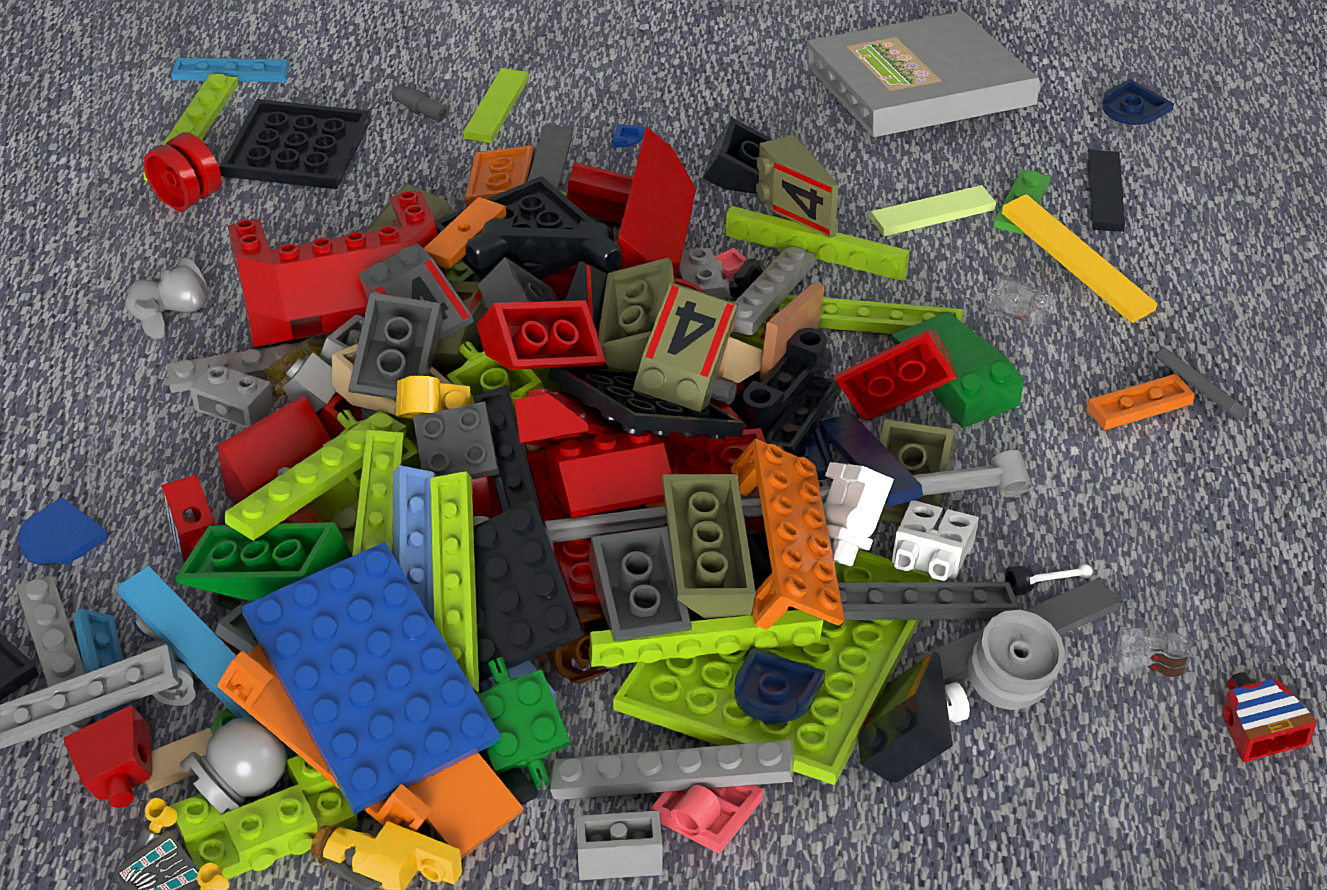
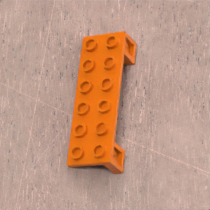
M755 438L731 466L732 474H737L741 495L747 497L758 485L772 568L771 575L755 591L756 595L752 608L754 625L768 630L778 618L784 616L788 607L791 606L840 626L845 617L816 466L807 458L797 457L782 450L775 444H768Z
M258 644L249 654L242 650L231 661L217 687L339 788L261 646ZM402 784L397 787L390 797L364 809L383 826L389 821L415 832L424 824L427 817L433 811L418 795L412 793Z

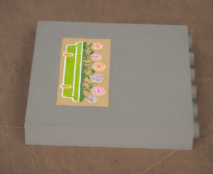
M964 11L807 40V65L872 137L1037 105L1038 93L1041 89L1039 77Z

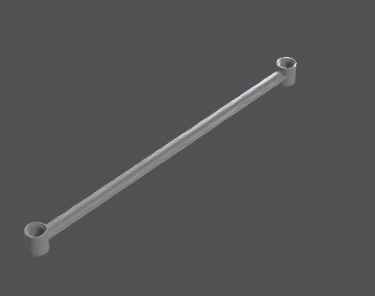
M1008 450L995 455L991 459L990 466L913 475L922 485L923 495L998 486L1001 496L1015 497L1027 492L1032 487L1022 453L1018 450ZM831 486L820 487L823 504L826 503ZM760 494L741 497L744 518L763 516ZM665 506L551 520L545 521L552 543L665 527L667 517ZM475 516L473 517V526L490 518Z

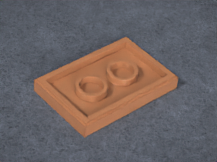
M813 282L767 321L759 375L761 381L785 355L788 340L798 330L803 328L818 329L825 285Z

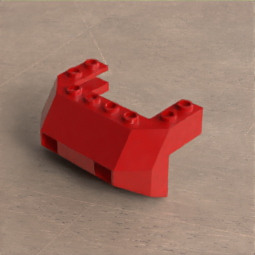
M646 126L634 176L574 162L568 181L566 197L588 216L600 218L607 222L621 223L617 244L621 247L623 254L621 265L616 271L670 258L674 278H677L696 188L674 149ZM578 264L541 280L552 287L558 301L566 299Z
M404 191L399 195L390 197L391 206L397 219L392 220L393 226H384L377 231L365 233L351 232L346 236L332 239L317 238L310 243L299 245L284 244L279 248L271 250L261 220L244 219L236 224L227 225L233 260L243 291L252 348L333 333L355 314L365 317L368 300L358 274L369 269L373 264L382 262L399 253L402 249L416 243L424 248L438 235L435 220L422 192ZM438 265V267L440 268V270L442 271V273H443L444 276L446 277L445 268L440 267V266Z

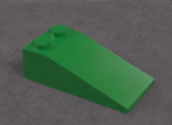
M949 312L891 335V340L897 345L926 330H935L950 353L957 378L931 391L962 428L1020 406L1024 378L1005 355Z
M335 522L277 524L254 541L229 525L208 526L176 575L175 580L180 585L254 601L350 558L352 553Z

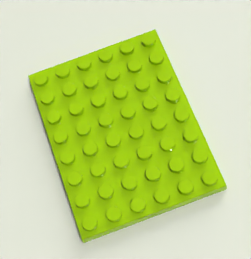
M859 549L852 567L838 562L834 563L838 582H939L938 579L932 578L928 572L917 569L909 571L897 569L894 563H891L892 559ZM687 607L688 613H689V617H690V621H692V620H691V609ZM824 620L820 642L811 643L807 646L790 645L764 650L763 652L825 671L824 682L810 708L801 717L784 723L763 722L747 715L737 705L734 697L735 678L750 650L736 651L727 655L719 653L698 655L690 659L681 657L668 658L653 663L637 662L615 695L613 710L718 746L792 740L794 749L793 771L835 785L858 742L860 730L885 690L920 620H844L840 626Z

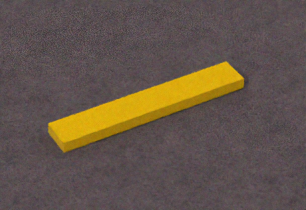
M1025 194L1003 205L1002 214L1130 322L1133 323L1156 311L1158 303L1030 196Z

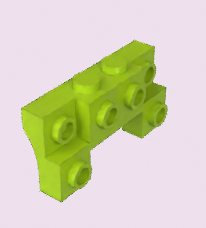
M299 755L287 760L288 773L294 786L224 814H220L202 793L170 805L177 812L178 818L174 824L190 859L199 870L204 864L210 862L220 866L223 869L221 875L227 879L252 869L254 871L265 870L275 860L289 854H304L314 844L329 839L337 828L343 827L351 830L358 827L357 814L353 813L341 790Z

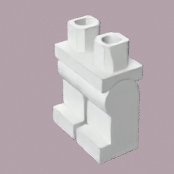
M830 462L825 476L833 479L823 507L834 563L838 562L852 567L858 549L870 550L873 540L867 537L876 528L894 479L864 466Z
M912 500L897 530L891 563H894L895 568L904 571L917 569L928 572L934 579L945 581L947 578L956 580L966 555H970L973 548L979 517L947 509L940 523L942 507ZM915 513H925L931 517H920ZM950 522H960L966 526L959 527L952 525Z

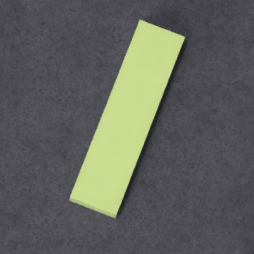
M983 185L874 210L871 211L870 219L884 237L995 210L996 201Z

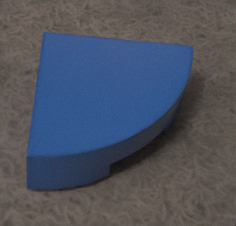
M618 124L612 140V147H629L641 142L646 127Z

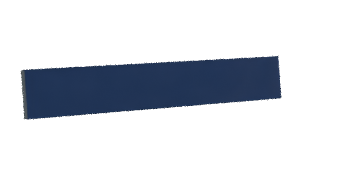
M853 413L819 421L823 435L850 465L864 466L894 479L885 501L889 507L923 497L920 482Z

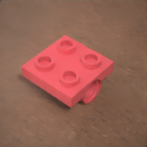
M693 785L689 790L664 792L651 807V811H659L660 823L721 854L763 800V789L756 785L719 788Z

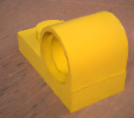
M409 376L397 381L396 417L413 419L415 416L470 405V386L440 383L441 380L439 378L430 376Z

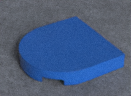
M63 497L30 517L22 525L18 534V542L23 556L37 565L59 562L61 564L70 563L108 539L107 530Z

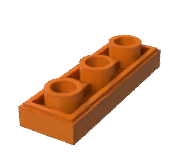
M478 197L423 249L440 267L451 269L466 255V242L481 234L482 228L487 221L503 219L506 216V206Z

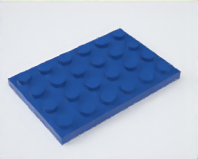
M386 542L380 543L242 606V614L354 814L390 797L400 784L408 788L500 741L501 735Z

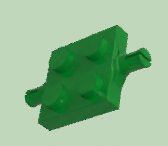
M496 658L501 673L498 672L494 660L488 663L496 684L489 690L477 694V697L501 735L498 743L486 748L496 775L513 768L528 767L535 788H541L543 786L537 772H540L545 786L551 783L543 760L553 752L571 746V742L542 669L523 677L511 678L504 658Z

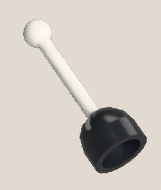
M1083 564L1078 569L1034 575L1026 566H1013L1006 569L1005 582H1010L1011 587L1015 586L1014 595L1020 596L1031 592L1036 582L1076 576L1087 579L1092 576L1093 570L1090 565Z

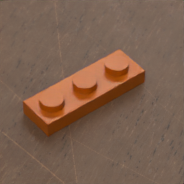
M1176 373L1088 399L1087 411L1105 431L1192 405L1195 394Z

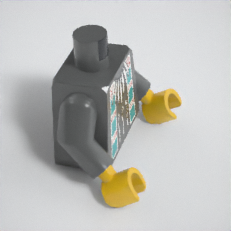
M160 798L151 799L145 808V815L151 823L150 825H144L134 846L114 873L118 889L227 890L229 888V881L221 875L223 869L220 866L210 862L204 864L199 870L169 831L165 833L161 831L162 827L172 826L178 818L177 812L174 808L166 806V801Z

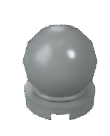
M243 717L232 719L216 730L208 741L206 756H200L196 752H191L180 762V765L186 773L193 769L199 777L193 783L195 787L220 813H223L228 808L231 811L244 806L246 797L260 796L273 788L284 774L288 756L286 744L255 718Z

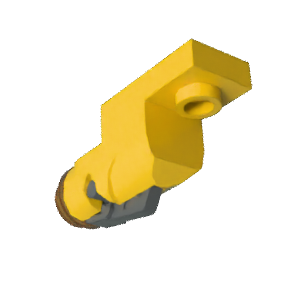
M389 821L385 823L376 838L373 835L353 831L338 825L331 827L324 825L316 833L311 846V855L318 858L320 864L362 890H373L377 887L383 890H405L417 871H421L423 876L430 881L440 882L443 880L455 885L462 874L460 849Z

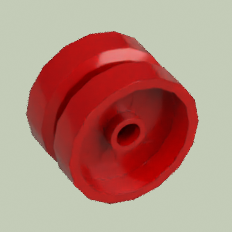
M182 132L170 139L166 145H160L144 156L143 166L150 187L162 202L179 212L185 211L195 205L199 199H205L220 189L222 179L215 157L209 148L191 133Z

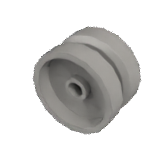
M1024 610L1004 611L991 618L970 652L967 665L969 679L980 697L995 707L1009 710L1028 708L1042 699L1064 665L1065 649L1061 636L1052 624L1039 615Z

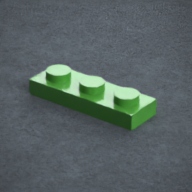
M1022 169L1003 205L1025 194L1040 204L1050 185L1051 176L1040 174L1037 171ZM1002 205L994 219L993 227L1023 235L1024 232L1002 214Z

